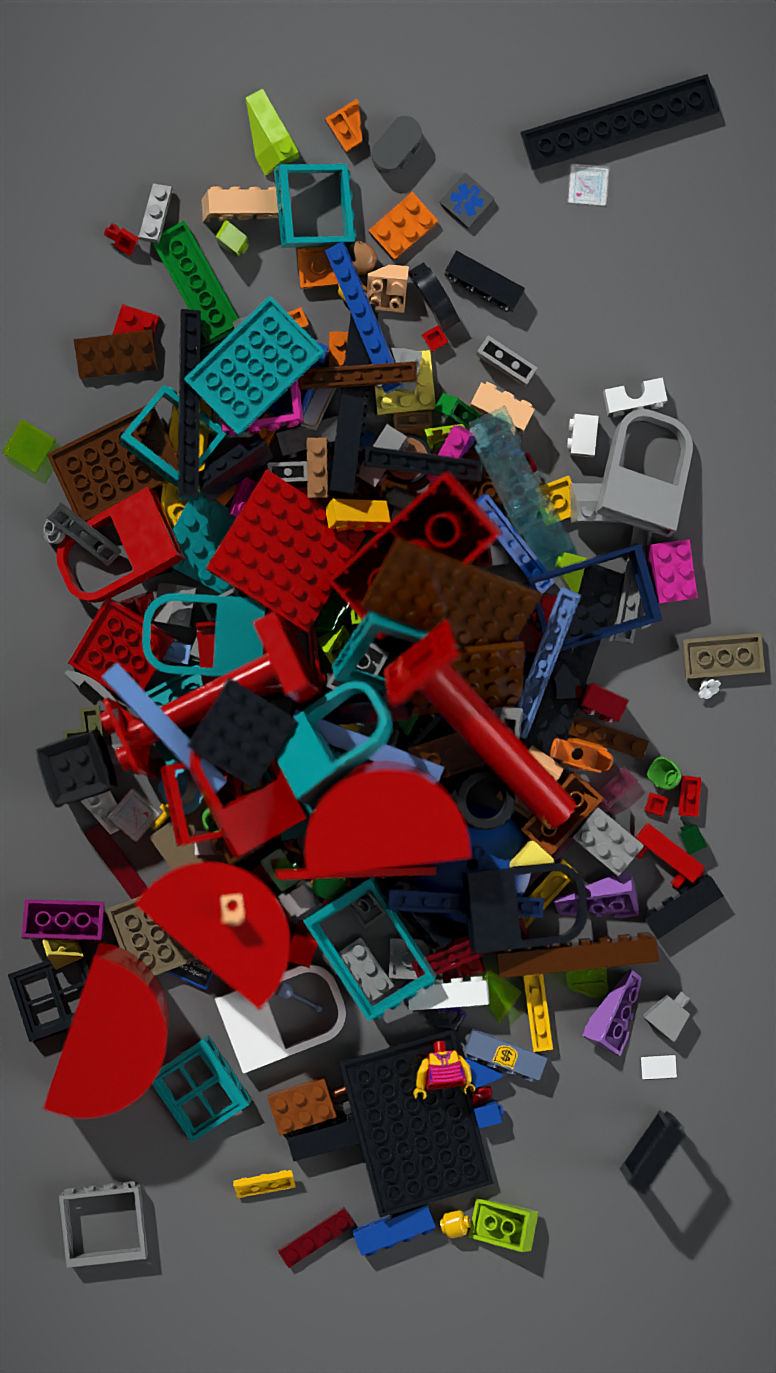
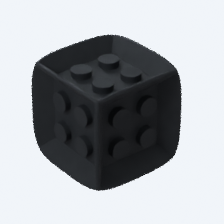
M99 730L78 734L36 750L45 786L56 808L118 788L114 766Z

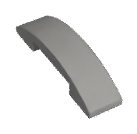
M69 670L65 672L78 686L82 687L87 682L105 699L110 698L118 702L105 686L91 677Z

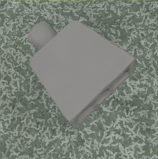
M680 992L674 1000L665 995L645 1012L643 1017L674 1042L690 1015L683 1009L690 998L683 992Z

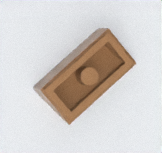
M432 411L394 413L393 428L402 434L410 433L417 436H426L425 429L433 428Z

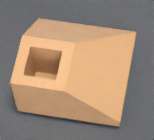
M387 265L368 273L366 295L370 304H376L375 310L404 313L408 266Z

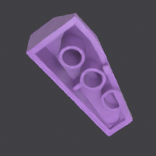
M622 873L619 876L612 875L585 886L588 913L596 914V917H602L603 914L614 915V918L640 916L637 891L632 873ZM575 891L554 899L559 915H577Z

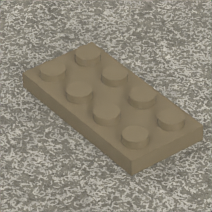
M762 633L682 640L685 679L765 672Z

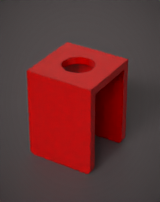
M301 919L298 922L290 944L288 961L310 968L318 943Z

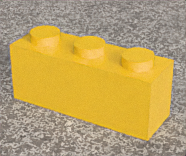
M332 499L325 507L328 527L337 531L355 530L356 532L372 530L373 532H381L390 523L387 501Z

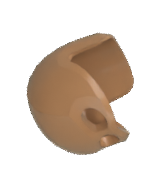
M357 241L354 245L356 260L353 264L358 275H365L375 267L377 254L369 244Z

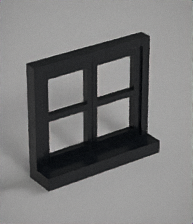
M81 948L83 957L77 960L83 982L67 988L58 989L53 973L55 968L50 960L8 974L29 1042H36L71 1028L76 1012L67 1015L60 994L85 986L90 967L83 948ZM45 972L52 993L27 1001L21 981ZM53 997L60 1018L36 1026L29 1005Z

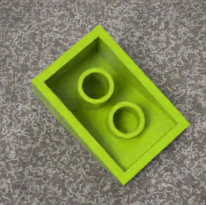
M476 1198L468 1238L519 1252L531 1251L539 1211Z

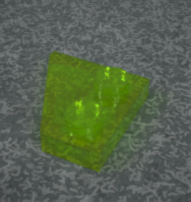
M606 967L566 971L567 987L569 990L581 992L588 997H594L602 1001L608 996Z
M489 969L483 977V980L488 979V1006L492 1009L497 1022L500 1023L522 991Z

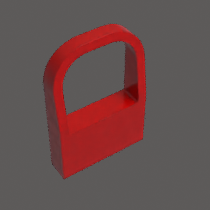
M148 486L85 521L96 530L114 523L133 567V572L96 592L85 593L78 587L68 561L69 552L76 541L66 534L65 538L58 545L56 555L58 568L68 590L75 597L91 603L103 602L106 597L112 598L185 559L156 491Z
M193 750L190 751L189 769L232 856H240L306 819L275 757L267 768L272 778L270 781L222 807L200 765L201 755Z

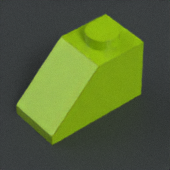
M225 220L216 235L218 246L239 257L249 247L247 243L248 237Z
M563 552L561 556H557L555 567L559 568L587 558ZM584 569L559 576L566 589L578 594Z

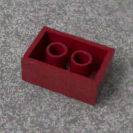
M591 683L587 685L578 706L581 707V712L590 716L596 714L599 716L598 720L606 724H613L620 721L629 700Z

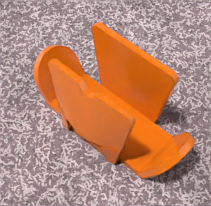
M555 738L551 747L550 757L561 759L562 763L575 770L601 773V771L609 770L613 764L611 753L607 752V749L600 744L578 738H568V741ZM578 747L582 750V757L575 760L572 758L571 753L574 748Z

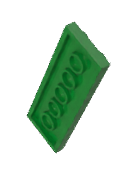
M185 220L162 232L159 243L152 242L188 309L201 311V333L206 342L234 329L233 322L239 318Z

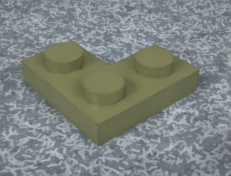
M100 706L80 708L82 728L63 730V738L66 739L78 734L99 730L104 739L103 725L99 716L101 713Z

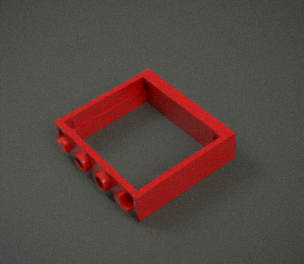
M177 763L160 768L177 847L222 838L223 836L220 831L193 837L188 836L175 775L176 770L186 769L183 763ZM228 773L233 799L236 800L243 796V782Z

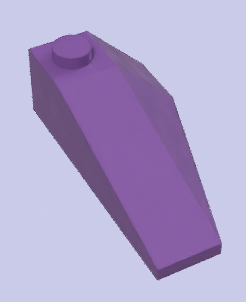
M631 969L626 972L590 1017L582 1035L584 1038L617 1056H621L629 1037V1032L627 1031L628 1022L633 1019L634 1014L631 1013L633 1003L637 1001L642 977Z

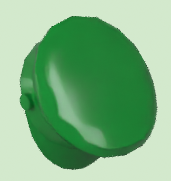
M348 878L313 879L314 892L325 900L336 899L344 893L348 884Z

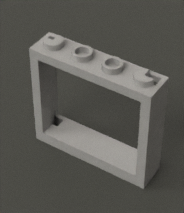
M135 1181L124 1182L122 1186H115L114 1183L103 1185V1188L86 1186L84 1190L76 1191V1188L64 1189V1192L59 1195L67 1268L146 1259L148 1251L140 1184H135ZM134 1192L140 1247L74 1255L68 1199Z

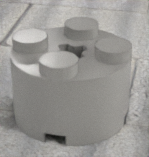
M304 879L295 885L296 890L291 893L286 891L278 896L279 902L290 923L294 921L292 917L300 918L315 908V902H323L322 898L314 892L311 881L306 882Z

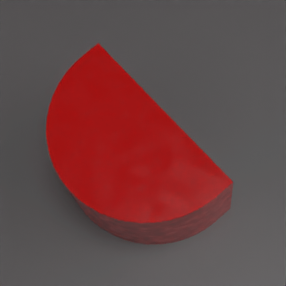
M448 471L443 473L327 581L363 620L368 610L361 608V602L391 551L389 547L386 553H380L377 549L379 545L392 539L394 546L397 538L471 565L503 534V531ZM381 632L377 634L380 641L389 636Z
M376 761L359 765L317 799L308 821L305 843L307 877L471 858L467 829L451 794L436 778L427 772L401 762Z
M221 862L188 864L161 876L135 902L134 905L259 1010L280 984L289 958V925L277 896L267 884L253 873L241 867ZM241 894L244 920H240V924L228 925V922H223L221 897ZM229 900L226 904L230 912H235L239 906L236 900Z
M103 941L99 943L43 1110L73 1118H95L109 1115L137 1100L156 1078L164 1059L169 1030L168 1002L156 975L152 973V970L141 959H138L137 956L129 951Z

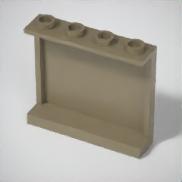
M215 793L221 806H224L217 793ZM204 799L194 812L184 814L189 837L195 836V831H206L202 825V814L208 808ZM172 821L149 836L171 870L200 862L228 864L224 855H195V843L177 847ZM248 854L247 856L231 863V865L237 866L236 863L240 860L246 862L254 855Z

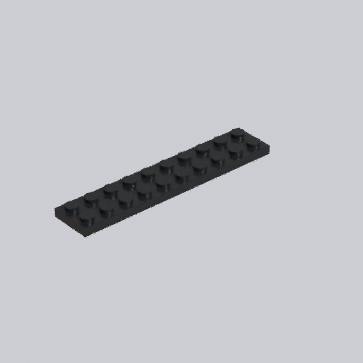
M705 74L522 131L520 134L533 171L719 113V108L709 76Z
M600 565L584 568L578 592L581 596L564 640L606 627L624 574ZM601 639L559 652L558 657L567 661L576 671L581 683L582 693ZM552 675L549 678L529 734L523 740V745L527 749L532 745L550 756L555 738L566 740L580 699H557L556 682Z

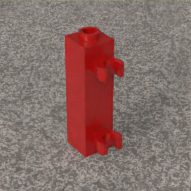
M646 823L635 838L644 845L636 857L641 859L648 849L679 872L670 882L677 889L685 878L693 883L704 875L703 869L705 867L651 824Z

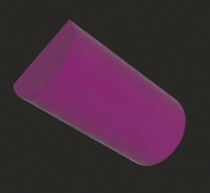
M25 899L22 939L103 941L105 933L104 902Z

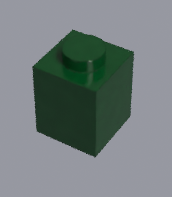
M688 823L680 827L681 831L677 832L686 853L691 855L707 847L697 825Z

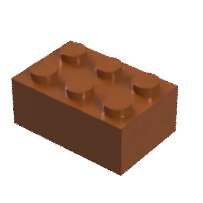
M325 1075L269 1093L267 1097L279 1135L337 1116Z

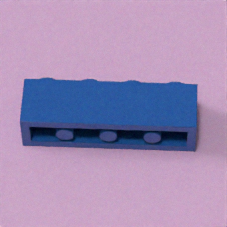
M425 1204L353 1229V1235L361 1256L365 1254L366 1256L376 1254L378 1249L383 1247L390 1249L396 1246V1242L402 1240L403 1242H408L414 1239V1236L417 1234H429L433 1231V1228H436L429 1205Z

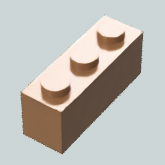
M327 437L307 438L308 499H329Z

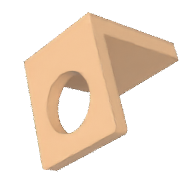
M242 895L221 897L223 922H228V925L240 924V920H244ZM229 900H236L239 906L235 912H230L227 909L226 904Z

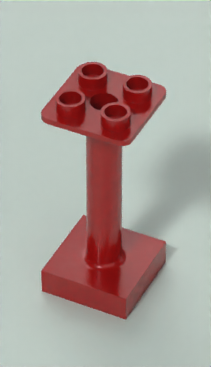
M272 612L254 621L253 625L267 654L163 705L160 709L182 730L204 718L228 677L254 693L280 681L286 695L302 706L323 696L324 694L291 625L276 612ZM110 698L104 699L103 703L106 711L100 713L99 716L108 734L116 733L121 741L122 746L115 751L124 770L132 769L136 775L143 774L152 779L158 777L149 753L150 745L160 741V739L140 718L133 716L126 706Z

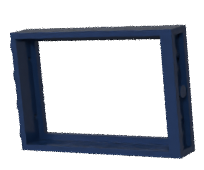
M641 544L628 546L525 578L526 582L523 583V586L537 591L535 583L623 556H629L645 616L563 641L560 651L663 620ZM539 600L532 614L535 613L537 621H534L535 628L543 637L547 623Z

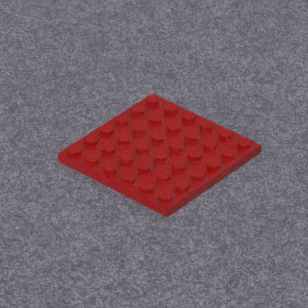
M266 470L205 570L269 611L276 612L285 621L306 634L334 589L327 580L354 556L366 534L362 531L356 532L355 530L337 531L336 529H329L324 506L313 499H308L306 494L269 470Z

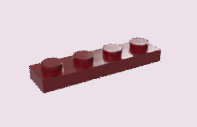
M343 1207L279 1249L278 1253L287 1267L290 1268L353 1227L355 1222L346 1208Z

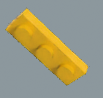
M283 1170L277 1173L261 1174L255 1177L233 1180L237 1198L296 1188L292 1170Z

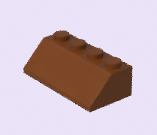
M572 771L560 784L576 802V807L569 818L559 826L547 829L533 814L520 828L523 833L536 842L550 856L604 799L575 771Z

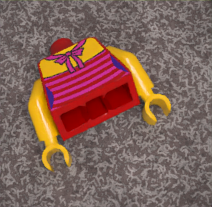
M445 1041L435 1042V1053L428 1054L417 1072V1088L413 1092L414 1097L417 1099V1093L423 1092L422 1098L425 1099V1087L426 1090L461 1086V1090L467 1094L466 1088L470 1086V1090L474 1092L475 1086L470 1083L472 1081L470 1065L462 1056L458 1055L456 1050L446 1051Z

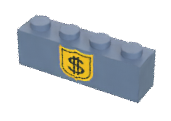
M474 1028L471 1030L464 1052L468 1054L467 1057L472 1060L478 1061L480 1058L485 1060V1064L494 1068H497V1065L504 1067L505 1072L513 1075L516 1072L523 1075L522 1078L534 1082V1079L540 1080L548 1059L546 1055L533 1052L530 1049Z

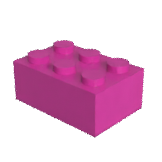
M690 539L646 545L648 569L658 604L698 598Z

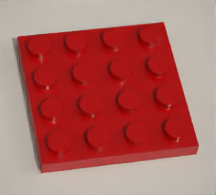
M106 597L68 662V664L113 692L115 691L101 677L116 663L143 691L157 670L148 662L143 652L144 618L109 597ZM151 623L150 648L154 657L161 662L175 637Z

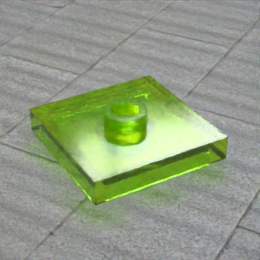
M21 419L2 453L37 473L56 439Z

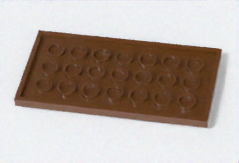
M397 538L361 602V608L427 633L447 619L452 625L456 643L469 647L515 642L542 596L538 591Z

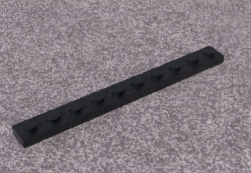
M181 309L178 499L198 500L200 395L184 378L200 363L201 311Z

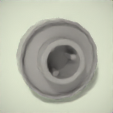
M48 519L46 520L43 528L45 540L53 544L62 542L66 533Z

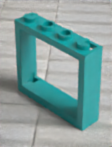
M347 164L278 165L274 169L281 248L331 246L340 242L350 246L355 242L356 229L353 228L355 215L354 210L351 209L353 194L349 188L351 174ZM338 173L344 236L294 237L288 174Z
M163 385L122 434L119 444L178 488V471L131 436L162 397L179 409V396L173 388ZM200 411V426L216 438L200 456L199 470L227 434L223 432L220 424H214L209 420L208 415Z

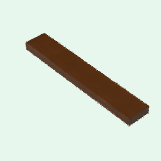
M417 362L311 368L299 378V389L312 390L418 382Z

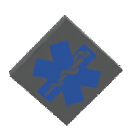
M465 172L439 203L469 229L495 198Z

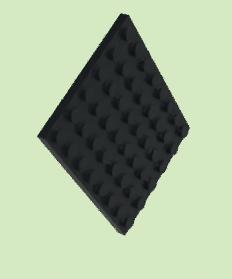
M452 1029L338 1062L380 1218L493 1184L468 1087L466 1088L467 1094L461 1090V1086L426 1090L425 1087V1099L422 1098L423 1092L417 1093V1099L414 1097L413 1092L417 1088V1072L428 1054L435 1053V1042L445 1041L446 1051L456 1050L459 1055Z

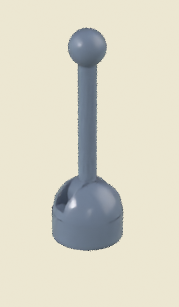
M283 982L278 990L277 996L283 999L292 996L315 1008L316 1012H321L323 1009L320 1004L316 1005L294 994L292 986L286 982Z

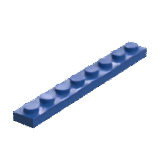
M340 242L325 250L372 364L395 363L345 243ZM404 383L381 386L384 393L388 394L404 386Z

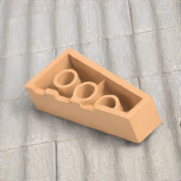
M211 187L202 198L203 222H210V218H218L219 221H225L233 217H237L239 220L251 219L253 216H256V219L278 218L276 187H269L268 190H261L260 187H250L249 190H241V187H230L229 189Z

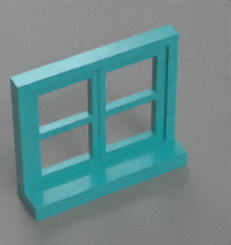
M209 1035L162 1066L152 1083L191 1143L252 1102V1098ZM200 1054L214 1076L197 1086L183 1065ZM179 1068L193 1090L176 1100L163 1081V1078ZM219 1082L233 1103L216 1114L202 1092ZM198 1095L212 1117L195 1128L181 1106Z

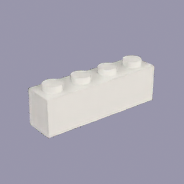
M483 976L471 977V981H463V978H452L451 982L443 983V979L434 980V985L426 990L421 988L417 991L418 994L408 1000L409 1010L488 1005V979L483 980Z

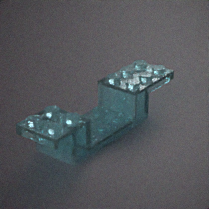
M506 406L470 421L469 426L477 440L475 448L517 534H523L529 548L540 562L572 549L573 545L549 495L544 496L520 446L522 439Z

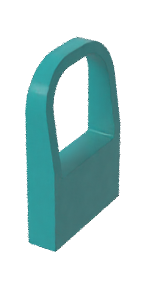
M179 593L162 595L149 605L144 615L142 636L144 655L153 667L162 672L223 676L263 656V644L253 622L265 616V607L247 597ZM168 601L216 604L212 668L170 666L159 662L154 657L150 648L151 619L153 613L161 604Z
M357 681L342 684L294 717L297 721L276 753L275 758L296 798L308 806L383 747L391 733V714L380 694L368 684ZM357 693H366L379 715L377 730L371 738L336 761L317 726V722L350 696Z

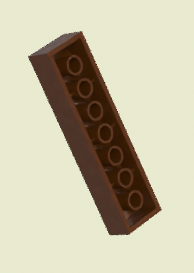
M639 932L634 937H631L629 934L617 935L618 938L614 939L610 936H599L598 940L594 941L590 938H580L578 942L574 943L569 941L554 945L496 951L498 975L500 978L659 962L657 938L649 932Z

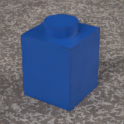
M496 1100L473 1106L479 1129L502 1123L501 1117H504L502 1105H497Z

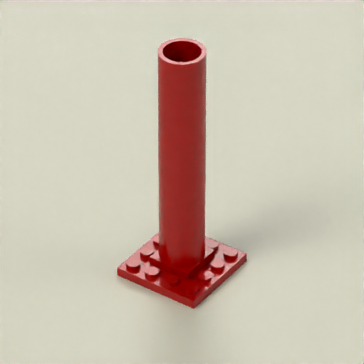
M445 619L384 669L389 700L394 705L399 702L402 703L409 697L412 691L419 689L547 829L559 826L573 813L576 802L450 664L456 660L459 651L452 625Z

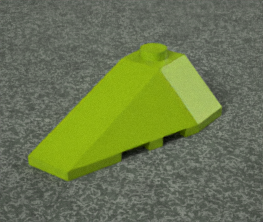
M261 89L246 97L255 157L262 172L267 176L274 172L278 165L289 164L299 159V152L264 90Z

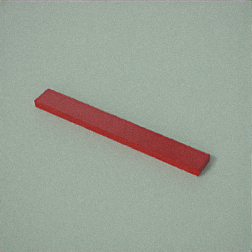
M432 864L405 865L307 877L306 868L275 869V877L278 880L436 874V867Z

